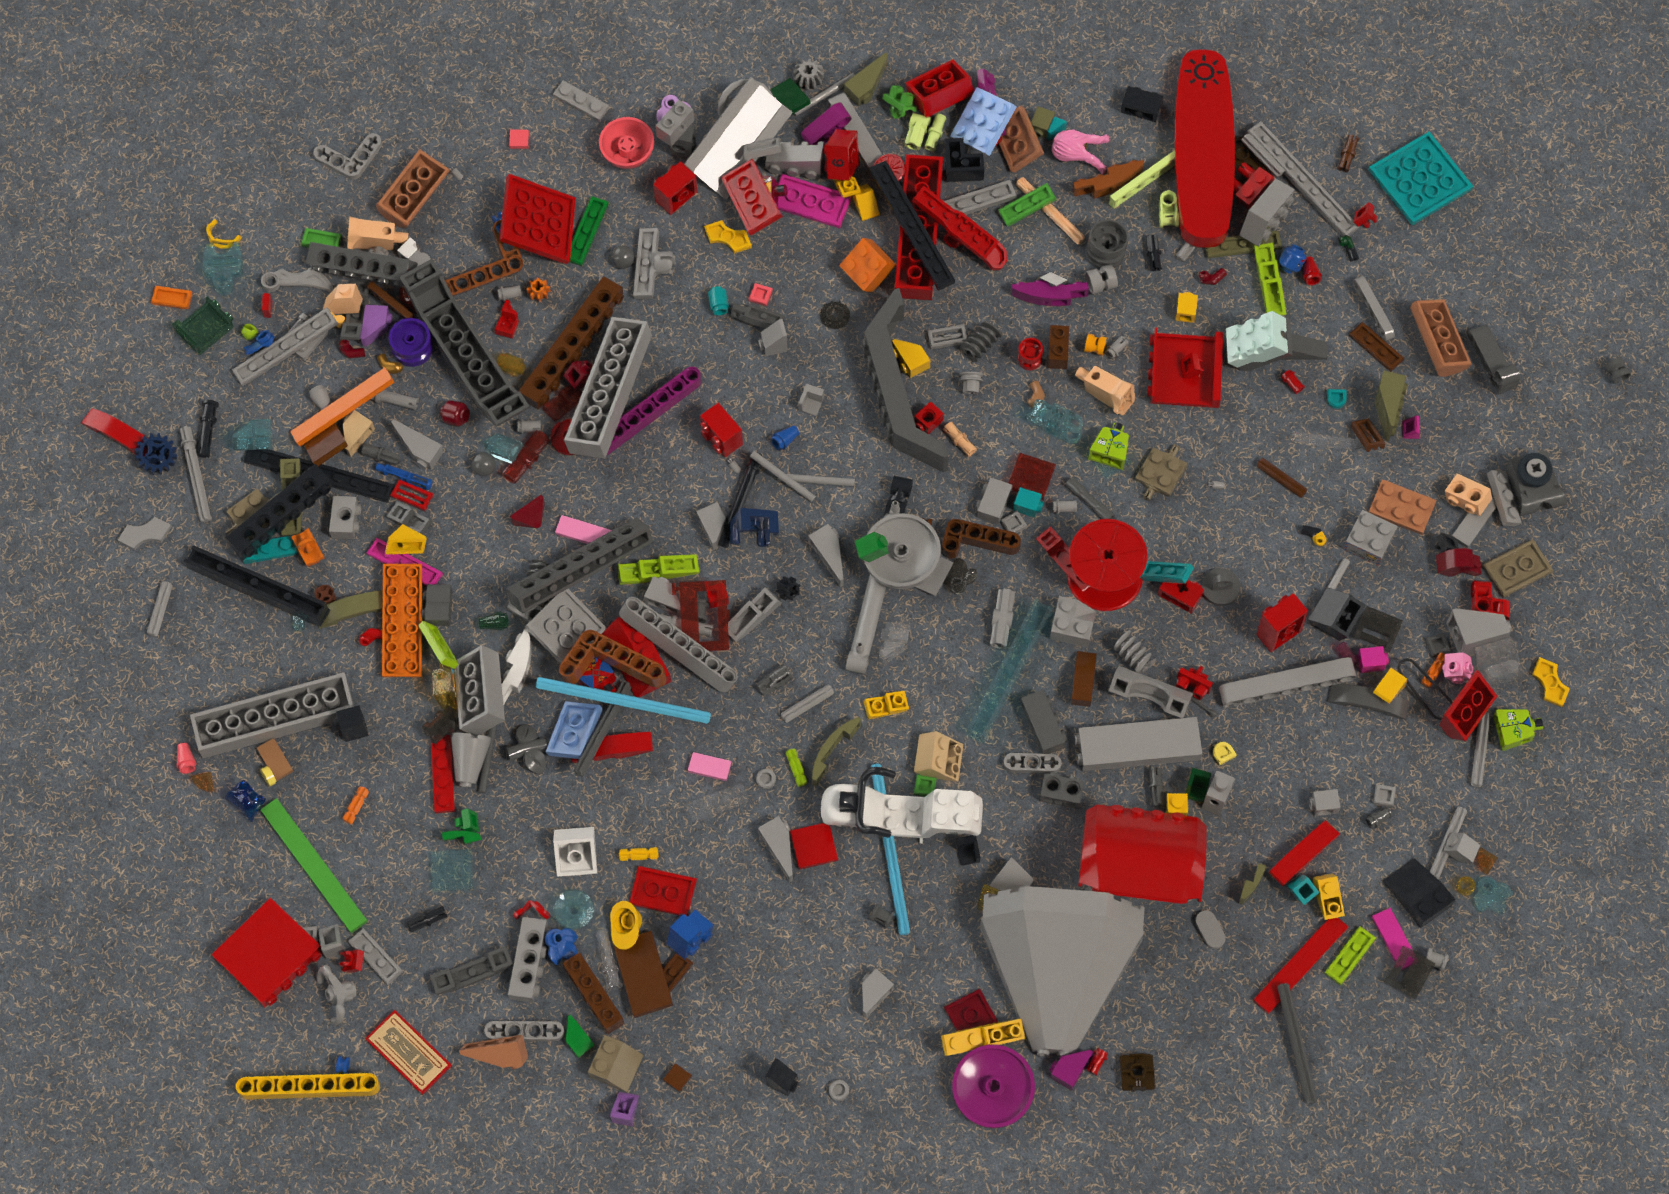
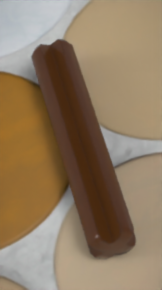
M1264 458L1258 461L1257 468L1295 495L1302 498L1306 494L1307 488Z

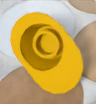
M620 901L612 907L610 913L611 936L617 948L626 950L631 948L637 941L639 929L642 925V917L632 903Z

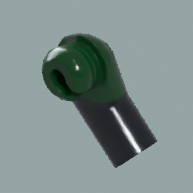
M1348 235L1341 236L1338 239V243L1340 246L1345 247L1350 262L1358 260L1359 256L1351 237Z

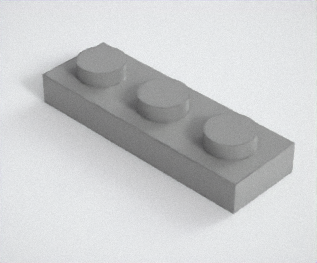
M562 81L553 93V97L599 122L609 110L608 104L565 81Z
M1491 470L1487 473L1502 525H1520L1522 522L1506 471Z

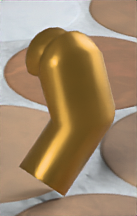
M380 354L377 357L382 369L386 368L390 374L402 372L403 365L400 362L389 361L385 354Z

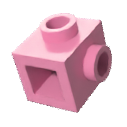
M1463 652L1445 654V664L1443 665L1444 677L1451 680L1454 684H1462L1464 681L1469 680L1473 673L1471 657Z

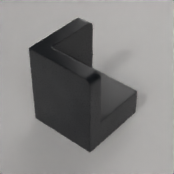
M970 835L956 838L960 865L980 863L981 857L977 837Z

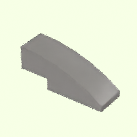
M764 587L752 601L749 600L723 629L738 642L768 617L782 602L769 589Z

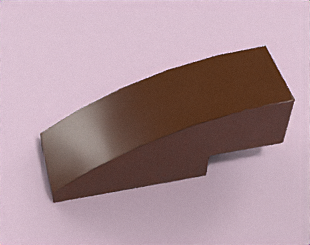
M1077 651L1071 705L1091 707L1097 653Z

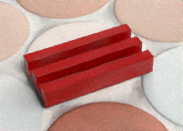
M399 479L390 496L426 511L434 494ZM400 486H403L424 496H427V498L424 499L413 493L400 489ZM398 492V493H401V494H403V495H406V496H408V497H410V498H413V499H415V500H418V501L422 502L423 505L420 504V503H418V502H415V501H413V500H411V499H408V498H406V497H403V496H401V495H399V494H396V493Z

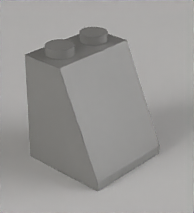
M1457 608L1452 609L1446 623L1457 652H1463L1467 655L1504 646L1512 630L1511 624L1505 619L1504 614Z

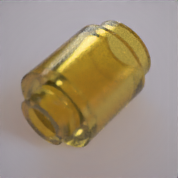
M501 353L497 359V364L505 373L518 377L519 374L522 375L525 371L526 364H524V359L509 353Z

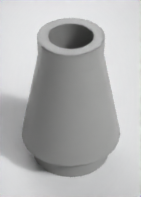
M323 385L315 386L309 391L311 400L320 410L331 404L327 389Z

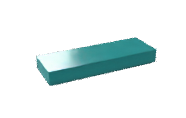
M1147 561L1145 570L1140 578L1143 581L1185 584L1194 567L1187 563Z

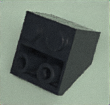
M1327 587L1307 620L1338 641H1341L1348 637L1366 605L1350 594Z

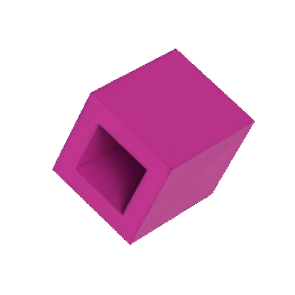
M1383 646L1359 649L1358 661L1360 672L1368 673L1385 670L1386 665L1389 663L1388 654L1384 653Z

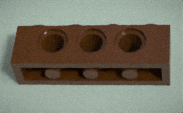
M579 952L563 962L564 970L606 1034L608 1035L624 1025L623 1017L581 953Z

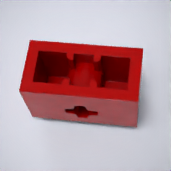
M1189 580L1185 584L1163 582L1158 590V596L1192 614L1204 593V588L1199 583Z

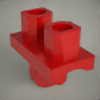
M1201 665L1198 670L1191 667L1189 671L1181 667L1178 672L1176 687L1186 690L1188 685L1195 688L1192 696L1202 700L1206 694L1209 695L1213 682L1207 680L1208 675L1202 673L1204 667Z

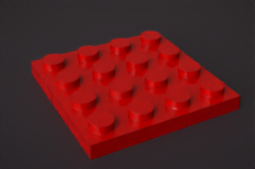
M509 174L506 177L499 241L563 264H568L571 255L576 197Z

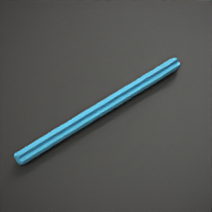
M538 677L536 681V688L692 721L709 723L711 713L707 711Z
M873 764L871 767H881V764ZM872 775L874 790L886 795L883 776ZM894 836L889 838L883 837L899 934L908 935L910 934Z

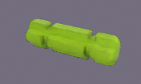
M796 749L786 751L793 776L796 777L797 786L806 785L807 779L803 775L804 771Z

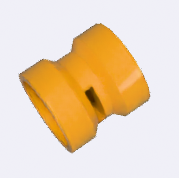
M1088 333L1084 352H1096L1097 355L1103 356L1107 337L1101 336L1098 338L1094 334Z

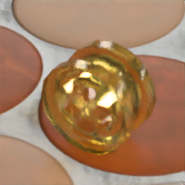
M1468 876L1460 878L1456 885L1458 893L1463 896L1471 895L1476 887L1475 881ZM1462 882H1464L1465 884L1469 883L1470 890L1466 888L1463 890L1461 888L1463 885Z

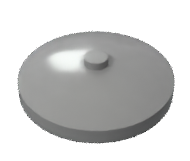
M894 514L879 520L868 531L867 535L876 532L885 536L888 541V554L871 562L864 561L870 575L880 584L894 589H909L921 585L936 571L941 558L940 540L934 528L924 519L912 514Z

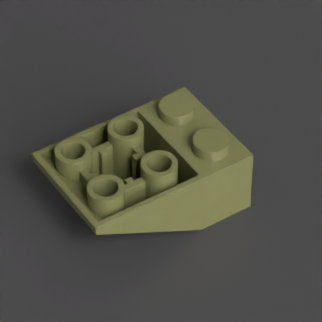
M1384 370L1378 386L1375 406L1385 440L1389 442L1390 436L1395 435L1396 428L1398 427L1408 383H1405V375Z

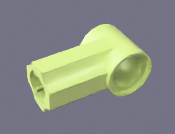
M912 113L909 131L904 143L905 147L912 150H920L924 135L928 132L927 126H930L931 117L926 118L924 115Z

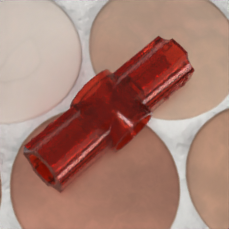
M536 430L525 445L518 447L514 453L513 460L502 472L506 480L516 484L527 469H531V465L538 461L539 454L550 442L545 433Z

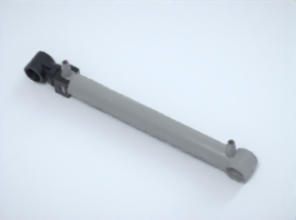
M894 475L890 494L893 496H890L889 500H887L884 518L894 514H906L908 501L905 498L910 497L913 479ZM869 575L852 647L846 664L847 671L866 674L869 655L887 587L877 582L871 575Z

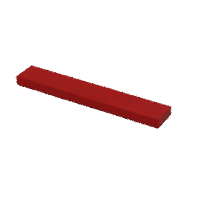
M1338 917L1328 919L1253 1001L1269 1015L1281 1002L1277 987L1280 984L1288 983L1291 991L1348 929V926Z

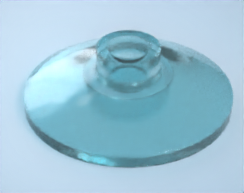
M568 890L562 893L554 904L556 920L560 925L568 929L584 927L591 921L594 914L592 899L588 894L580 890ZM577 908L578 913L572 914L571 910Z

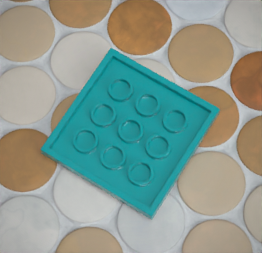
M1430 131L1371 165L1368 169L1412 226L1470 192L1474 187Z

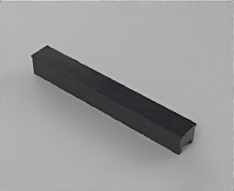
M193 545L189 557L184 559L188 569L320 627L330 612L324 601Z

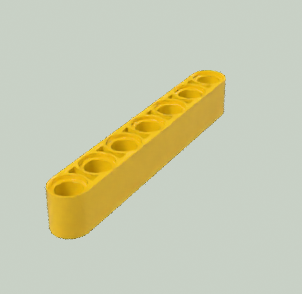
M371 1073L258 1076L240 1078L236 1083V1090L243 1099L372 1096L379 1092L380 1082ZM352 1081L355 1083L353 1088L345 1089L347 1082ZM368 1081L375 1082L374 1087L370 1089L365 1088V1085ZM328 1082H333V1083H334V1086L332 1087V1089H330V1090H325V1089H324V1086H325L326 1083H328ZM287 1083L293 1084L291 1090L283 1091L284 1085ZM313 1083L312 1089L308 1091L303 1089L305 1084ZM272 1084V1088L268 1092L262 1091L264 1085ZM245 1085H251L250 1091L242 1092V1088Z

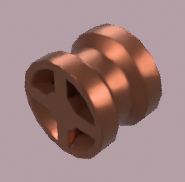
M321 585L316 589L315 597L326 602V604L336 601V595L331 586Z

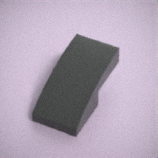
M398 501L387 515V518L399 526L403 524L422 535L425 534L432 524L429 518L414 512L411 507Z

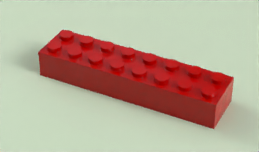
M906 154L903 190L935 246H937L938 222L914 204L912 200L923 186L940 198L943 157ZM900 225L895 289H900L901 296L904 299L932 300L934 283Z

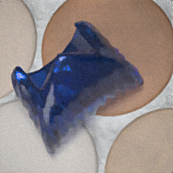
M241 780L226 793L225 799L238 807L248 817V820L253 822L256 813L265 803L266 798L258 795L249 783L245 782L246 780Z

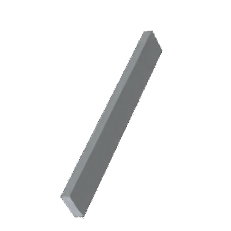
M1261 121L1247 131L1246 134H1250L1283 167V174L1341 236H1349L1359 229L1346 211Z

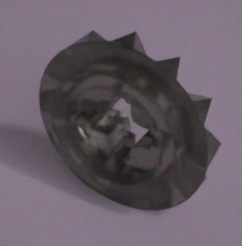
M831 300L830 303L824 304V307L820 310V319L826 327L839 329L849 322L850 310L840 300L838 302ZM833 308L839 313L837 320L831 315Z

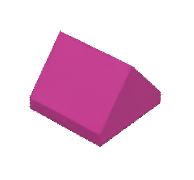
M1416 415L1402 421L1403 439H1420L1419 416Z

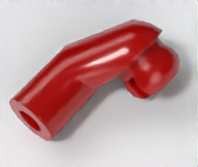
M375 628L367 629L360 635L359 643L362 646H368L375 639L382 640V630Z

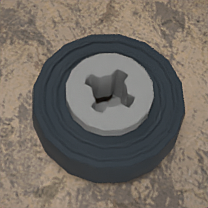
M1540 453L1525 455L1517 466V475L1520 481L1532 488L1544 486L1553 474L1550 460Z

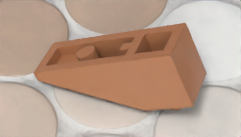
M523 1035L467 1043L459 1050L460 1055L502 1068H520L528 1059Z

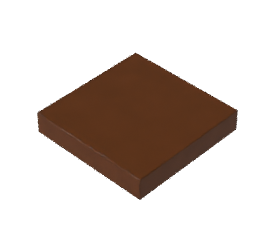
M334 423L306 442L304 446L313 464L319 466L346 448L348 444L338 425Z

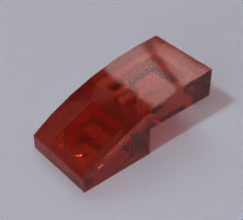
M569 385L559 391L556 398L544 404L543 410L556 422L579 403L583 392L579 388L574 389L572 385Z

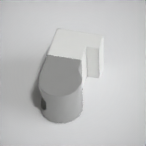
M409 238L397 250L400 258L418 263L417 267L430 260L428 254L417 250L416 242L412 238Z

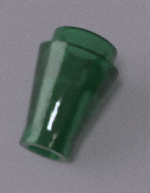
M500 611L479 618L480 629L504 631L505 628L509 627L508 615Z

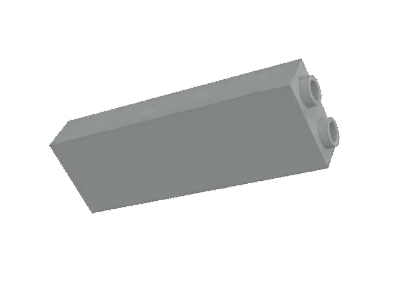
M1197 717L1079 728L1078 735H1075V746L1080 748V754H1077L1078 766L1082 765V771L1197 761L1202 758Z

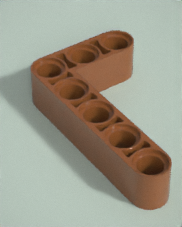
M502 220L496 221L492 229L502 259L445 280L453 297L514 275L522 270L524 263L518 247L513 246V250L508 252L503 249L504 243L499 241L500 234L496 231V227L501 225ZM511 260H517L520 263V267L512 269L509 263ZM495 266L500 267L502 274L499 276L494 275L492 268ZM476 273H482L485 277V280L483 282H477L474 279V275ZM463 279L467 282V287L460 289L456 282Z
M586 630L581 634L559 666L563 682L576 684L595 657L652 687L660 688L667 681L662 665L594 630Z

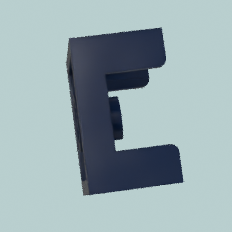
M740 508L729 523L730 544L739 545L740 533L749 531L758 532L759 547H768L770 544V533H773L775 536L779 533L778 511Z

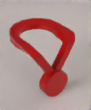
M529 900L524 907L518 909L513 914V917L517 920L527 910L534 907L545 919L548 920L551 917L550 913L539 902Z

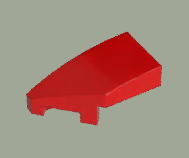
M506 299L501 309V317L495 327V334L513 339L519 323L518 313L512 308L510 300Z

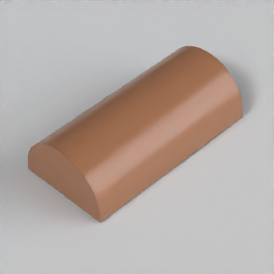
M419 149L376 204L377 210L386 220L395 223L400 228H407L448 175L450 169Z
M1445 300L1414 301L1410 309L1438 376L1446 377L1462 372L1470 367L1472 364Z

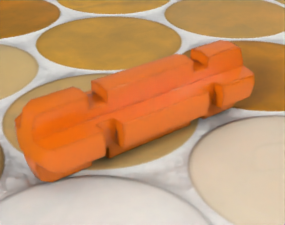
M1439 653L1437 659L1427 671V675L1433 681L1436 680L1445 664L1444 653ZM1424 676L1421 683L1425 687L1430 688L1432 683Z
M362 786L358 787L357 795H354L347 808L348 812H345L343 816V821L348 824L354 822L355 814L359 813L364 803V798L366 799L369 794L368 789Z

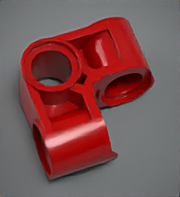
M1473 580L1471 585V610L1504 614L1505 619L1509 621L1510 601L1492 597V582ZM1478 605L1485 607L1486 610L1479 609Z

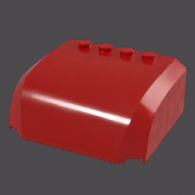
M1097 804L1086 810L1078 886L1081 887L1085 884L1092 887L1094 892H1106L1116 896L1178 904L1187 903L1188 899H1197L1198 902H1201L1206 866L1207 826L1198 817L1185 816L1181 813L1169 814L1160 810L1146 811L1138 807L1130 809L1123 808L1120 805L1106 806Z

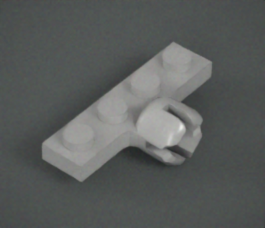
M658 228L639 230L633 291L635 299L653 298L655 277L658 274H671L675 270V267H672L675 265L673 253L671 251H658L660 232Z

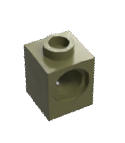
M1039 106L1036 109L1031 124L1037 138L1043 137L1047 139V131L1052 119L1055 117V112Z

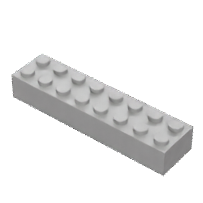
M611 318L564 439L570 454L606 458L652 337L647 321Z
M345 672L191 714L190 717L198 751L202 758H207L265 742L273 738L335 722L334 719H337L336 711L355 706Z

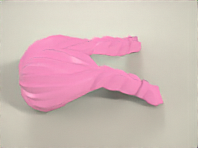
M1076 130L1061 131L1053 140L1052 153L1058 160L1064 162L1085 161L1096 167L1101 174H1104L1107 167L1093 154L1087 152L1083 145L1086 143L1097 145L1108 143L1110 141L1107 134L1103 136L1084 134Z

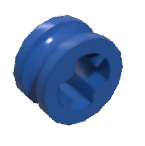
M342 1056L338 1057L335 1069L336 1074H348L350 1066L349 1057L343 1059Z

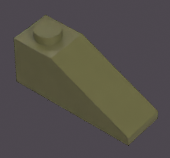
M886 52L844 83V92L858 107L861 104H867L872 99L888 64V54Z

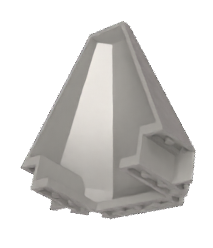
M1032 886L1019 887V891L1011 889L998 891V895L984 894L983 918H981L980 930L1018 1019L1022 1020L1023 1030L1032 1052H1036L1038 1056L1047 1057L1049 1054H1057V1057L1061 1058V1056L1074 1054L1142 942L1144 935L1143 906H1133L1132 902L1123 898L1113 899V895L1106 892Z

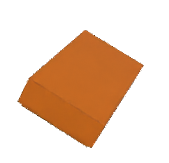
M155 286L151 304L188 310L193 292Z

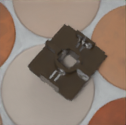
M1141 1053L1120 1056L1123 1091L1135 1092L1138 1090L1155 1089L1153 1055ZM1133 1069H1141V1075L1134 1076Z

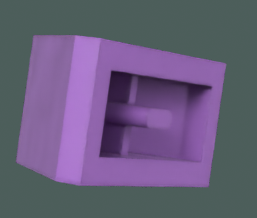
M624 1092L618 1093L610 1115L612 1123L633 1126L639 1095Z

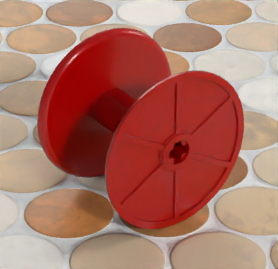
M1100 519L1082 527L1072 540L1069 556L1071 566L1077 577L1090 587L1083 592L1067 576V582L1072 594L1077 600L1094 610L1113 611L1125 607L1136 598L1143 583L1140 576L1145 570L1148 554L1142 536L1129 524L1115 519Z

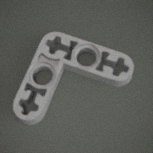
M372 133L367 135L351 158L325 145L317 146L313 154L318 163L348 179L355 180L362 175L382 146V140L378 134ZM370 141H377V144H370ZM325 151L326 156L322 155L319 157V152L323 153ZM365 153L368 155L366 160L358 159L360 154ZM337 159L343 161L340 166H334L333 162ZM356 167L357 172L350 173L349 169L353 170Z

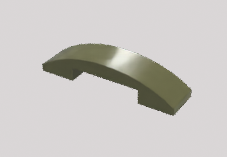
M280 459V478L282 479L283 490L301 475L300 459ZM293 499L291 503H297L300 499ZM302 512L296 520H291L286 525L285 529L281 531L282 536L302 533Z
M383 590L357 594L327 604L330 612L322 626H318L319 629L336 625L338 621L374 611L376 613L383 612Z
M859 717L840 726L821 747L813 767L812 785L815 787L827 772V765L824 762L843 736L851 740L860 728L861 719Z

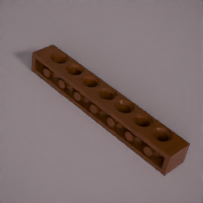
M604 276L520 388L519 391L529 405L539 410L541 406H545L548 403L549 395L552 391L555 392L559 388V381L573 362L579 361L584 347L588 348L590 346L593 335L601 331L604 320L609 319L613 314L615 305H619L624 298L622 286ZM603 299H607V300H608V301L605 302V303L600 302V301L603 300ZM594 313H595V314H598L596 317H591V316H590L591 314H594ZM581 328H587L586 331H580ZM572 342H576V343H577V344L574 345V346H570V345H569V344L572 343ZM560 357H566L564 360H558ZM550 371H555V372H556V373L553 374V375L547 374V373L550 372ZM538 386H545L543 389H537Z

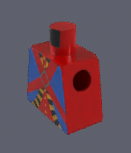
M596 657L577 682L581 686L616 692L617 690L612 685L616 681V677L611 666Z

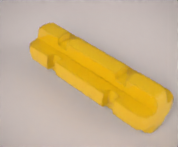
M652 847L648 850L647 848H632L629 851L628 849L619 850V859L621 861H628V859H658L659 857L657 847Z

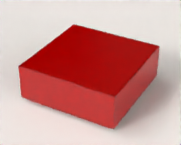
M263 293L261 311L264 318H271L273 300L270 293Z

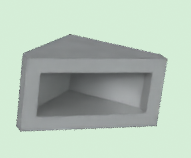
M338 924L318 929L321 949L326 959L340 955L341 952L345 951Z

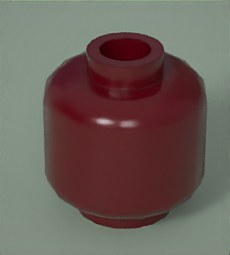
M449 400L441 407L440 416L445 424L459 427L469 420L470 411L465 403Z

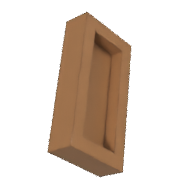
M274 738L257 747L258 752L267 767L271 769L276 781L293 772Z

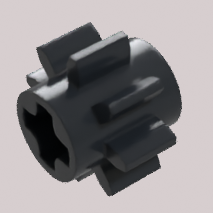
M783 576V579L777 582L776 592L780 594L781 599L786 601L788 598L793 601V598L799 595V587L801 585L796 583V578Z

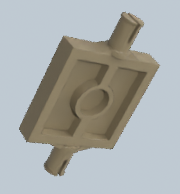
M1173 444L1169 453L1162 452L1154 447L1152 448L1135 477V481L1147 488L1143 499L1146 500L1147 498V501H1150L1154 492L1162 493L1168 497L1171 496L1187 468V462L1176 457L1177 452L1180 450L1178 445Z
M256 489L232 506L226 512L233 520L234 526L225 531L227 535L230 534L271 499L264 497ZM264 523L261 527L266 528L270 523ZM250 535L247 538L248 540H252L255 536Z

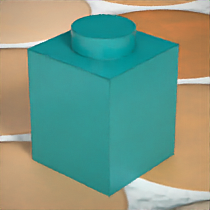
M1020 487L1014 502L1013 511H1018L1021 514L1035 518L1037 512L1041 513L1044 502L1041 501L1042 494Z
M1303 873L1287 885L1292 894L1303 905L1320 893Z

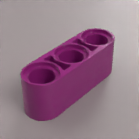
M841 102L836 103L806 127L800 136L804 142H808V145H818V142H824L825 144L834 131L844 128L851 121L852 117Z

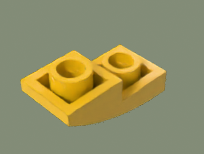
M853 176L850 181L834 180L843 198L861 193L856 178Z
M905 691L886 693L882 697L864 700L868 720L909 710Z

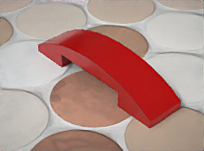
M91 408L81 422L82 425L91 430L100 432L125 446L134 454L135 448H139L137 446L138 441L143 443V434L115 417L97 409ZM146 448L143 451V456L148 453Z
M1050 526L1036 540L1063 572L1084 592L1090 586L1077 577L1070 563V548Z

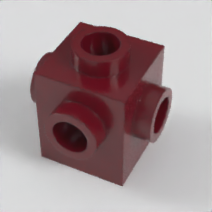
M587 360L575 361L563 376L574 389L584 388L593 364Z

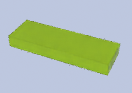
M422 621L418 626L440 663L455 669L459 665L458 661L437 626Z
M1359 926L1324 974L1341 986L1376 940V937Z

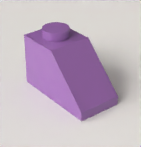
M365 305L361 334L363 346L371 344L388 331L389 324L392 325L393 315L389 312L388 306Z

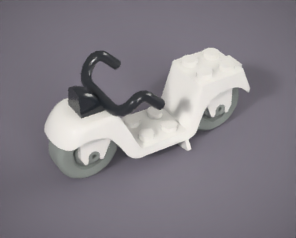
M882 767L866 769L862 773L858 785L835 784L828 787L822 796L821 817L825 824L838 827H856L862 834H875L886 838L890 836L920 838V844H923V838H930L937 833L944 832L946 834L959 835L966 833L978 836L981 832L983 802L982 798L972 791L935 789L925 797L884 795L866 786L868 779L872 775H881L891 779L895 778V771Z

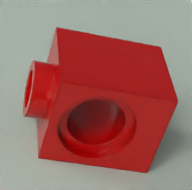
M931 401L914 416L916 428L927 434H930L944 421V413ZM930 418L932 421L926 422L923 419Z

